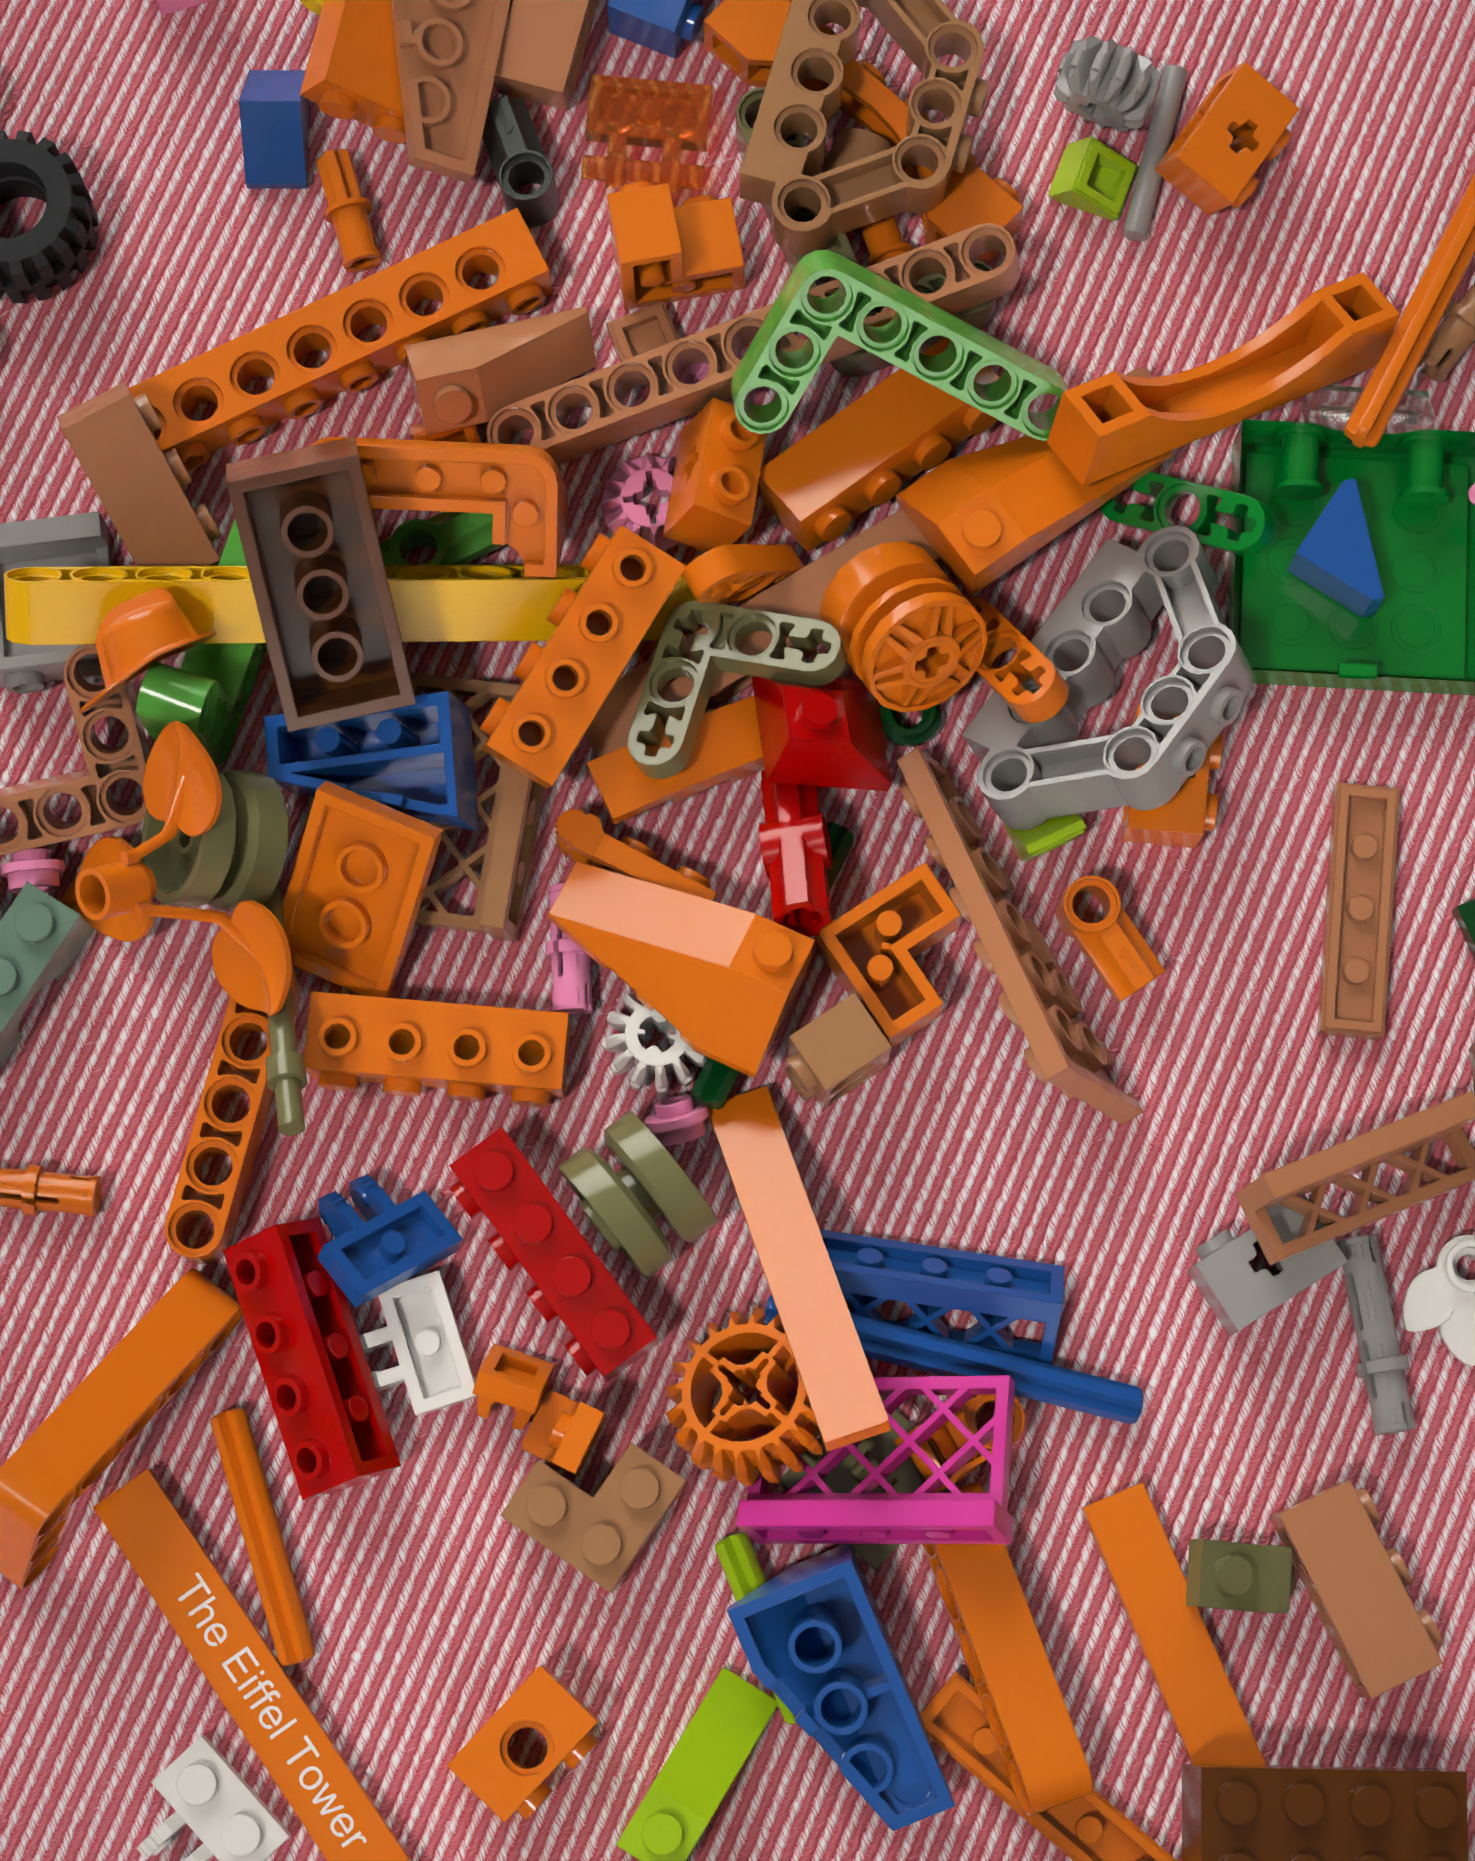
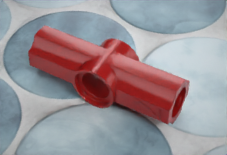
M762 770L761 787L765 822L759 823L758 827L763 863L767 877L770 880L773 920L807 937L818 936L820 930L825 925L832 923L827 869L833 868L827 823L824 813L821 812L819 786L766 783L765 770Z

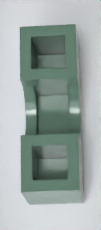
M28 881L0 921V1070L23 1037L19 1032V1024L35 994L49 980L61 981L94 932V928L79 913Z

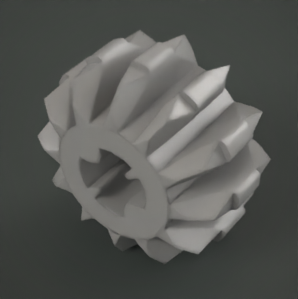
M1095 36L1086 37L1085 40L1073 41L1069 51L1064 53L1057 70L1056 87L1053 94L1060 102L1064 103V107L1068 112L1077 113L1083 117L1084 122L1091 121L1098 124L1102 129L1112 127L1119 132H1123L1129 129L1141 128L1146 117L1150 116L1157 100L1156 97L1159 92L1158 87L1162 75L1156 67L1151 66L1152 62L1148 57L1133 52L1132 46L1123 47L1118 45L1113 39L1105 42Z

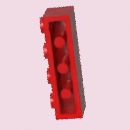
M503 1127L449 1165L458 1179L449 1189L471 1219L481 1212L488 1219L496 1233L488 1238L487 1241L508 1270L511 1271L520 1264L535 1285L525 1293L546 1322L549 1324L559 1316L573 1335V1338L565 1343L564 1346L586 1376L597 1369L605 1381L608 1382L659 1344L658 1338Z
M320 1217L276 1224L223 1250L302 1500L348 1489L401 1466L346 1295L317 1259L323 1245L328 1243Z

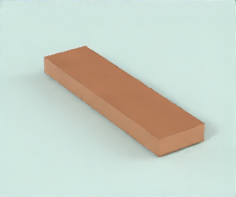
M1336 783L1333 788L1317 1034L1371 1040H1381L1385 1035L1400 788Z

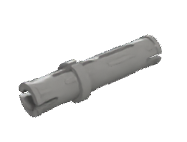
M1377 1234L1370 1236L1362 1235L1337 1241L1336 1244L1348 1261L1343 1265V1271L1361 1363L1356 1364L1358 1378H1364L1371 1407L1374 1435H1387L1416 1429L1417 1426L1414 1420L1412 1405L1410 1404L1405 1371L1409 1370L1410 1366L1408 1356L1401 1355L1399 1341L1397 1340L1394 1316L1381 1260L1379 1237Z

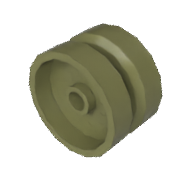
M233 769L223 773L217 770L222 787V805L216 823L203 835L193 837L186 835L179 829L174 839L142 858L143 864L153 871L156 878L157 891L154 898L165 905L195 908L208 904L217 910L230 912L234 911L238 903L246 900H254L264 905L273 895L282 875L288 848V815L284 795L275 779L257 772ZM147 809L142 828V843L161 832L165 825L164 821L152 817Z
M629 1110L604 1130L605 1145L620 1165L621 1169L615 1173L595 1150L586 1147L579 1149L559 1165L558 1169L581 1200L578 1205L603 1238L615 1251L619 1249L647 1280L672 1260L671 1245L654 1221L661 1217L681 1240L693 1243L718 1223V1219L670 1153L649 1128Z

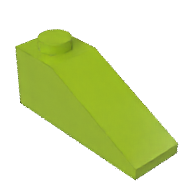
M723 1667L616 1843V1846L640 1861H686L777 1708V1701Z

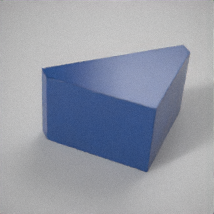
M249 70L239 99L247 189H308L310 100L299 95L306 70Z
M1355 478L1341 483L1296 551L1287 571L1363 618L1373 616L1384 599V594Z

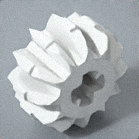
M632 992L625 994L623 1001L631 1016L629 1017L619 1012H609L607 1016L608 1024L622 1033L612 1034L603 1038L604 1050L623 1052L611 1063V1069L614 1074H623L636 1066L631 1077V1088L640 1091L644 1087L648 1076L652 1075L655 1076V1087L659 1095L668 1093L666 1075L674 1073L679 1083L684 1087L692 1083V1076L684 1065L685 1061L697 1067H703L707 1056L696 1052L679 1037L680 1031L655 1009L650 1011L645 1005L642 1006L636 995ZM654 1027L661 1034L670 1029L674 1033L668 1036L670 1048L661 1052L655 1045L647 1049L642 1047L641 1044H647L645 1031Z

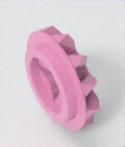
M647 452L641 458L630 462L622 461L620 467L611 478L606 479L602 498V510L605 522L612 534L622 525L662 551L679 544V542L663 536L669 502L659 504L656 524H650V515H646L644 505H634L633 503L634 500L643 498L644 488H647V481H653V487H656L658 496L670 498L676 460L673 457L667 459L654 457Z

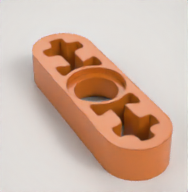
M726 544L715 547L695 558L684 568L682 576L698 603H739L749 601L804 566L791 545Z
M978 596L967 597L966 599L985 621L988 639L982 663L979 667L975 668V673L1022 720L1029 723H1039L1055 716L1063 708L1069 695L1068 684L1051 661L986 599ZM1009 649H1017L1014 658L1008 664L998 669H991L993 661L1001 653ZM1029 677L1040 687L1033 694L1022 685Z

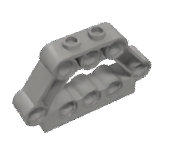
M1177 525L1164 527L1152 533L1137 551L1107 538L1032 639L1031 643L1051 661L1068 684V699L1055 716L1039 723L1026 722L993 692L962 733V736L981 762L977 770L979 788L1001 821L1009 828L1028 830L1043 824L1048 818L1128 805L1131 808L1142 811L1156 809L1166 804L1177 793L1185 780L1200 769L1204 762L1206 751L1222 729L1230 725L1239 715L1243 701L1253 685L1254 672L1232 630L1225 625L1214 596V591L1217 587V575L1197 536L1188 528ZM1165 605L1179 644L1177 649V659L1179 662L1168 676H1163L1153 681L1144 690L1140 699V710L1142 713L1132 726L1125 727L1112 735L1076 741L1079 735L1078 720L1087 708L1102 703L1110 696L1115 686L1114 671L1123 659L1138 654L1147 646L1151 637L1150 622L1161 607ZM1031 677L1022 684L1032 694L1040 689ZM1145 764L1143 767L1135 770L1137 767Z

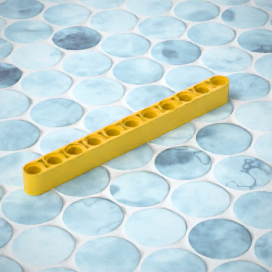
M524 564L385 565L403 642L548 641L556 626L546 619L566 587L577 593L589 574V571L581 567L580 564H559L556 578L524 576ZM247 566L23 567L9 570L3 575L6 638L13 643L25 645H93L96 641L99 626L109 611L127 600L156 588H165L171 593L175 602L182 609L199 635L216 631L217 635L201 644L266 643ZM682 574L642 640H660L665 621L670 612L680 604L688 601H697ZM701 624L698 625L695 632L701 629ZM685 632V633H684V636H685V638H687V637H689L690 635L694 634L695 632H693V633H687V632Z

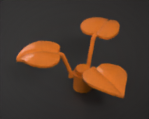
M179 720L173 721L161 731L147 759L143 776L145 806L152 817L165 822L163 829L136 848L116 836L105 837L96 841L85 855L74 882L65 892L60 902L79 913L95 930L124 942H132L144 938L151 930L155 917L211 922L218 925L222 930L216 934L212 945V962L218 982L224 991L238 1004L248 1009L262 1011L270 1017L276 1016L282 1009L289 992L292 977V960L285 931L279 920L269 909L254 900H246L237 904L232 917L222 911L158 905L152 902L157 891L156 878L153 871L143 864L142 858L174 839L179 829L191 837L207 833L216 823L222 805L221 781L213 760L186 724L181 723Z

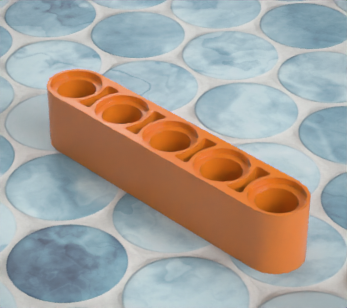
M292 967L291 992L295 1021L301 999L302 985L298 974ZM231 997L165 1224V1235L168 1244L176 1253L195 1264H210L218 1261L224 1256L223 1250L232 1244L274 1092L267 1086L265 1065L267 1057L271 1055L267 1014L262 1011L248 1009L238 1004ZM253 1031L266 1034L268 1038L267 1048L259 1058L251 1061L238 1058L237 1045L245 1034ZM233 1093L247 1094L250 1099V1109L247 1115L234 1123L221 1121L219 1108L222 1101ZM217 1154L230 1156L232 1172L229 1178L216 1186L204 1184L201 1175L205 1162L211 1156ZM200 1216L210 1217L215 1226L211 1241L198 1249L188 1248L184 1240V1230L187 1224Z
M977 1482L958 1488L962 1493H985ZM922 1544L1011 1786L1024 1813L1027 1816H1033L1092 1794L1093 1781L1087 1760L1005 1544Z

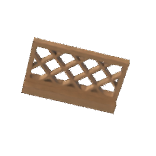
M410 672L414 696L421 695L422 691H449L455 697L457 695L473 696L464 703L470 707V715L489 700L498 699L499 696L511 701L520 686L519 684ZM471 716V728L481 740V743L473 748L475 764L488 754L481 749L488 737L479 729V725ZM492 756L500 766L498 783L477 798L478 814L489 827L487 844L465 859L449 837L459 827L430 822V824L444 829L441 841L443 840L459 865L431 886L427 883L415 925L489 934L493 939L518 942L545 788ZM494 802L492 816L490 817L484 808ZM483 863L481 877L479 878L473 869ZM465 875L469 876L478 889L474 916L449 913L438 898L441 893ZM432 902L438 912L422 910L421 908Z

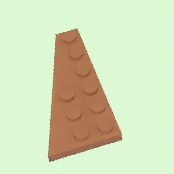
M390 0L409 165L465 183L474 177L511 0Z
M918 747L898 759L897 763L907 782L901 786L903 797L915 815L919 818H924L931 833L925 837L926 846L936 863L942 869L948 870L955 886L949 889L951 900L961 916L968 922L972 921L979 939L974 941V949L985 968L991 974H997L1004 989V992L998 996L1000 1005L1010 1022L1016 1028H1022L1030 1047L1024 1050V1055L1032 1072L1042 1083L1050 1082L1059 1087L1069 1099L1076 1097L1122 1125L1142 1114L1144 1111L1133 1092L1126 1094L1116 1088L1104 1069L1115 1062L1104 1042L1097 1039L1088 1025L1082 1021L1077 1022L1074 1017L1082 1012L1081 1002L1033 919L1029 918L1024 921L1015 906L1006 899L1005 894L1015 889L1003 868L998 867L994 859L984 848L976 847L975 843L983 837L982 831L946 768Z

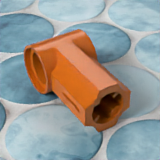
M1084 876L1075 880L1060 896L1056 905V919L1060 929L1069 937L1074 938L1117 1003L1125 1000L1166 972L1122 908L1118 891L1109 880L1100 876ZM1088 893L1095 896L1103 907L1102 920L1097 923L1081 921L1073 910V898L1075 895Z

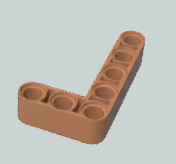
M95 644L78 645L67 658L64 666V682L87 769L1 788L0 807L7 808L16 815L19 821V830L10 836L0 835V856L132 826L143 821L147 809L145 801L136 807L121 806L113 799L110 787L114 781L120 778H129L136 781L143 789L144 770L150 750L144 726L137 716V699L132 681L82 714L78 712L86 703L106 689L105 684L93 685L88 683L79 672L81 657L88 654H97ZM105 716H113L120 719L128 729V741L123 745L115 747L103 744L95 733L96 721ZM56 793L73 795L81 805V817L68 822L57 819L49 809V797Z

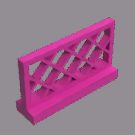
M1010 1375L873 1377L879 1395L888 1396L882 1403L890 1426L904 1440L878 1467L875 1468L857 1448L863 1440L830 1451L814 1468L799 1455L803 1462V1470L807 1474L787 1493H767L768 1481L760 1472L754 1486H748L747 1500H739L736 1526L758 1544H1012L1013 1517L1007 1512L1015 1381ZM792 1378L796 1383L789 1391L787 1397H796L798 1378ZM757 1390L756 1401L765 1409H769L771 1406L760 1396L761 1392ZM996 1394L994 1417L973 1435L954 1413L973 1395ZM911 1395H926L938 1409L909 1435L891 1414ZM936 1395L952 1396L943 1403ZM949 1419L968 1441L939 1468L920 1446ZM764 1428L758 1430L753 1434L752 1440L760 1438L774 1429ZM993 1438L991 1454L984 1445ZM979 1451L991 1464L990 1493H962L950 1478ZM915 1452L934 1474L914 1493H898L886 1478ZM852 1453L870 1474L850 1493H834L823 1479L843 1459ZM944 1484L952 1493L935 1492ZM817 1485L824 1493L809 1492ZM881 1485L887 1493L872 1492Z

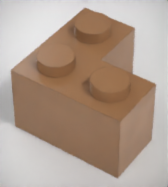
M631 1442L594 1497H591L538 1460L500 1516L601 1587L613 1593L687 1485V1482Z

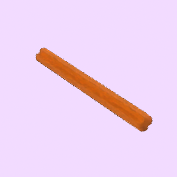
M1475 173L1344 427V435L1352 440V445L1355 447L1363 448L1367 446L1373 448L1380 442L1475 254Z

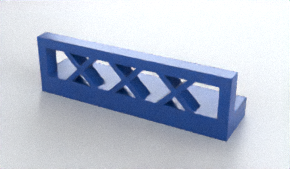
M819 1229L843 1296L850 1302L847 1307L851 1314L1052 1364L1063 1308L1065 1266ZM888 1299L904 1301L915 1314L901 1322L886 1320L875 1307ZM953 1309L970 1311L979 1321V1324L967 1331L952 1330L939 1317ZM1017 1319L1042 1322L1044 1327L1041 1343L1013 1339L1003 1327Z

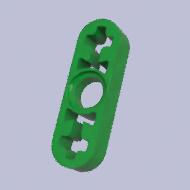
M1149 472L1123 490L1130 491L1133 487L1135 491L1147 497L1155 498L1153 510L1134 503L1128 504L1125 508L1124 504L1117 501L1118 495L1099 507L1108 519L1118 524L1154 533L1164 527L1175 526L1171 519L1173 504L1183 495L1194 494L1200 503V513L1197 520L1186 528L1195 533L1201 546L1242 556L1254 555L1264 550L1271 542L1275 531V520L1271 510L1262 502L1248 495ZM1247 511V517L1256 521L1253 532H1242L1240 537H1238V533L1234 530L1215 524L1218 512L1225 516L1241 519Z

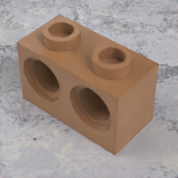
M853 993L789 1036L788 1056L785 1059L788 1068L784 1071L797 1093L805 1102L815 1097L824 1110L887 1068L892 1047L856 994Z

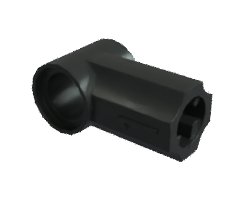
M505 95L489 102L482 141L500 186L506 211L518 208L527 227L542 226L551 221L559 207V196L552 165L544 154L524 98H511ZM535 183L541 185V188L533 194L524 195L517 193L518 189L525 184Z

